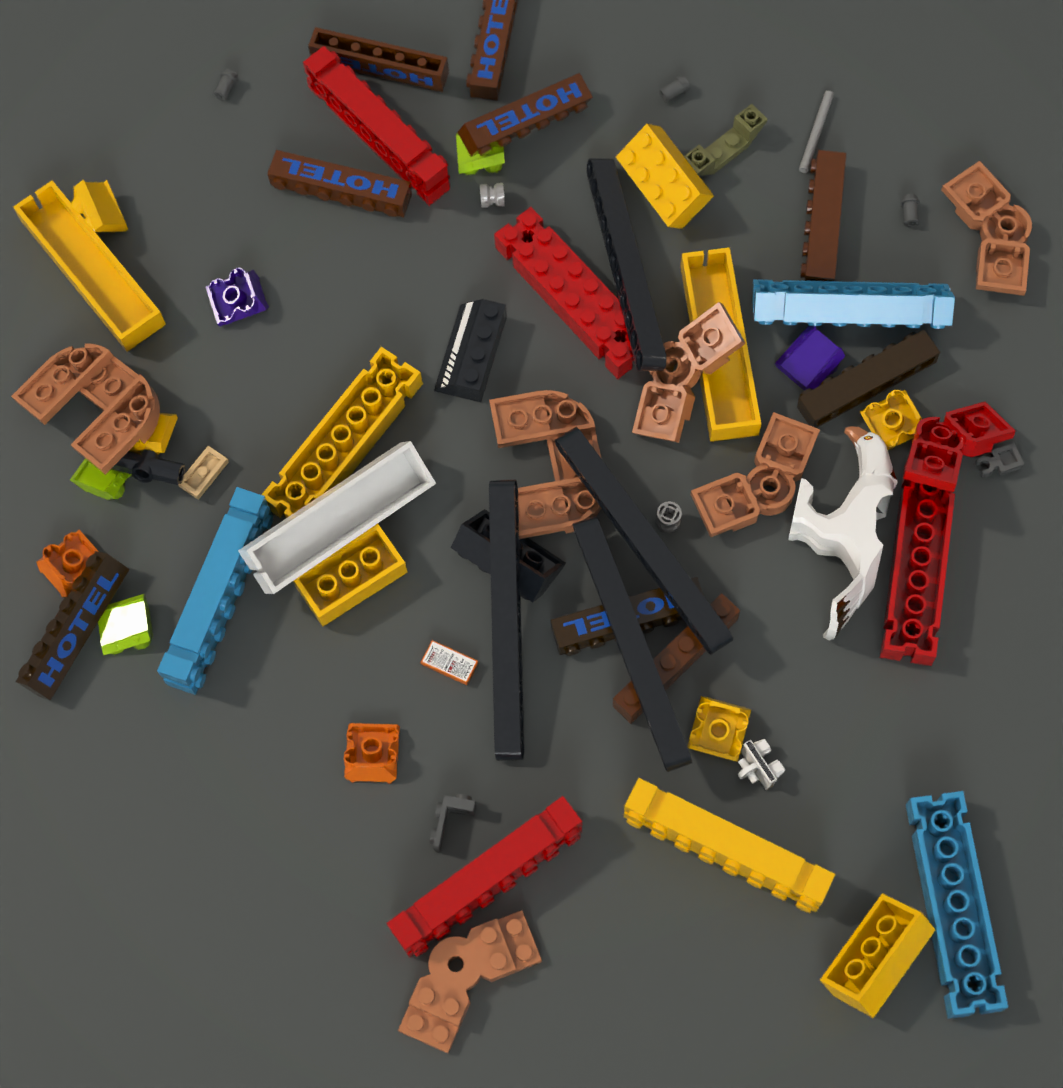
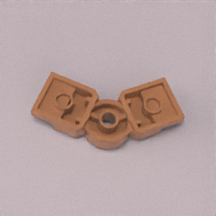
M979 161L944 184L941 191L956 206L955 213L970 229L980 230L982 242L977 256L976 289L1024 296L1027 287L1030 248L1026 245V242L1032 230V221L1029 214L1022 207L1015 204L1014 206H1009L1011 194Z
M718 302L680 330L678 335L679 342L668 341L663 343L666 352V367L664 371H649L654 381H649L643 386L632 433L679 443L684 421L690 420L695 395L691 388L698 382L701 373L712 374L730 361L729 355L746 344L722 303ZM678 363L677 369L673 371L674 365Z
M773 412L755 455L754 463L756 467L751 470L747 478L740 473H734L691 490L692 499L710 537L731 529L734 532L755 524L760 514L772 516L785 511L793 500L796 487L795 482L802 478L820 429ZM770 485L775 488V491L768 492L763 487Z
M521 910L497 920L496 918L473 927L467 939L456 936L440 941L430 954V974L419 979L398 1031L448 1054L470 1005L467 991L472 989L481 977L493 982L542 962L523 911ZM454 959H461L464 962V966L459 972H453L449 969V964Z

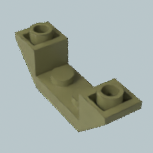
M750 104L734 117L733 128L706 149L699 144L684 157L699 176L715 174L749 147L768 119L753 104Z

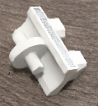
M765 739L754 743L749 740L744 743V747L740 751L744 758L738 761L743 769L738 773L739 778L744 779L748 777L752 784L759 780L765 790H768L784 773V767L778 760L768 765L762 757L768 755L771 749Z

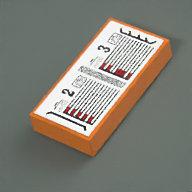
M432 640L421 661V665L468 685L478 665V661Z

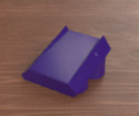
M236 268L231 271L228 279L222 280L217 278L210 285L206 286L219 327L263 312L269 308L259 281L260 278L254 270L245 271L242 268Z
M809 325L775 362V366L805 391L809 388L815 389L819 387L828 375H832L837 371L839 363L843 360L845 354L841 347H838L823 335L816 326Z

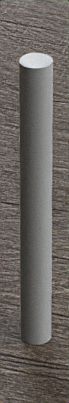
M827 90L824 93L799 167V171L802 173H807L834 96L832 91Z

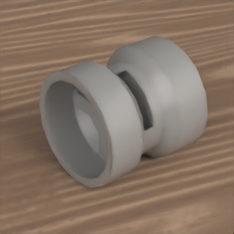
M496 183L494 188L488 184H480L481 208H489L493 203L497 207L505 206L503 183Z
M671 501L660 504L656 515L658 529L663 533H673L678 530L682 511L678 504Z

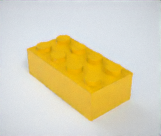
M646 124L616 156L617 160L668 227L683 229L714 197L661 126Z
M376 524L293 582L323 627L405 575L408 571L398 551L379 524Z
M881 894L820 981L834 997L874 1018L933 935L935 928L922 912Z

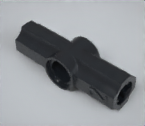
M145 449L141 450L140 453L128 451L111 469L129 473L136 480L143 483L151 482L154 479L179 485L184 478L185 464L162 459L154 451Z

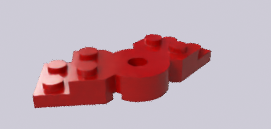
M985 401L946 412L943 422L939 421L940 417L924 418L917 424L903 479L936 487L940 490L954 492L962 456L974 457L991 452L993 444L1012 439L1016 430Z

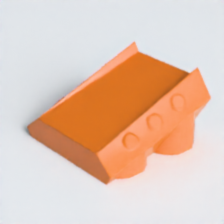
M80 530L67 534L59 545L50 544L45 547L42 558L36 563L40 573L45 575L59 591L61 597H68L73 589V582L84 571L88 558L95 551H99Z
M350 723L346 736L347 749L344 752V777L352 783L364 781L387 782L390 784L396 780L400 726L398 724Z

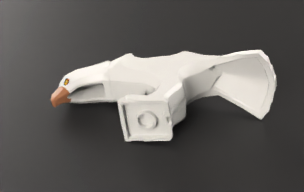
M853 426L845 428V434L849 436L856 448L859 462L858 481L849 492L841 507L828 515L817 513L812 507L813 486L806 479L801 478L788 539L807 543L817 555L839 557L853 578L852 583L832 600L830 625L823 634V638L829 641L836 638L848 623L855 610L861 606L874 588L883 544L878 540L875 532L876 520L886 517L893 489L896 488L898 483L887 446L881 437L875 433L867 432L860 427ZM876 506L882 513L876 512Z

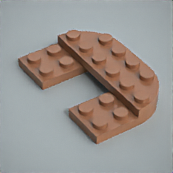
M85 344L83 348L74 349L71 346L49 358L11 397L44 425L78 391L103 410L71 446L106 475L139 440L145 444L154 433L160 415L159 400L155 391L141 374L135 373L113 356L105 347L96 344Z
M552 390L535 391L489 400L498 448L547 440L555 481L518 488L519 539L565 531V534L574 532L573 523L597 516L601 507L567 463L555 444V439L577 427L601 458L595 423L587 408L581 402L578 403L569 398L568 394Z

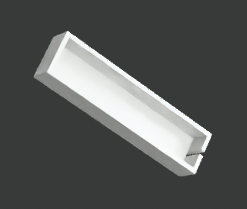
M401 442L238 550L249 569L257 571L253 575L264 593L275 594L434 486L436 482L412 442Z

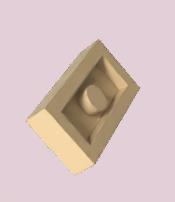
M207 446L184 474L183 481L179 484V487L199 500L229 463L228 459L210 446Z

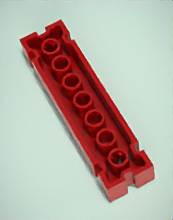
M323 46L303 61L305 73L308 75L309 89L320 99H323L326 105L402 180L410 181L411 187L416 190L417 195L427 205L430 206L450 190L448 163L441 155L437 156L435 153L432 154L433 149L426 140L422 141L412 126H406L402 122L400 115L395 110L391 111L386 106L381 96H375L371 92L369 85L364 80L360 81L350 66H345L343 63L340 64L341 60L334 51L330 52Z
M532 207L528 208L516 217L517 224L512 227L508 223L494 233L495 248L506 260H509L511 257L513 258L515 270L598 359L603 356L605 357V367L618 380L632 369L634 360L619 299L550 226L544 229L543 219Z
M904 467L901 484L903 491L899 500L883 627L886 631L882 637L880 658L901 661L904 655L911 657V663L931 666L937 655L938 637H935L940 628L955 494L951 491L940 490L936 487L903 479ZM907 630L912 631L913 636L909 635V632H907Z
M560 797L542 813L535 815L386 924L409 958L413 955L416 957L422 955L429 949L427 943L434 938L438 941L444 939L451 933L450 928L455 924L459 923L462 925L473 917L472 912L477 908L481 907L484 909L495 901L494 896L499 892L506 893L516 886L517 883L515 881L521 876L529 877L537 871V865L543 860L549 862L560 853L559 847L564 844L571 846L581 838L582 820L565 797Z

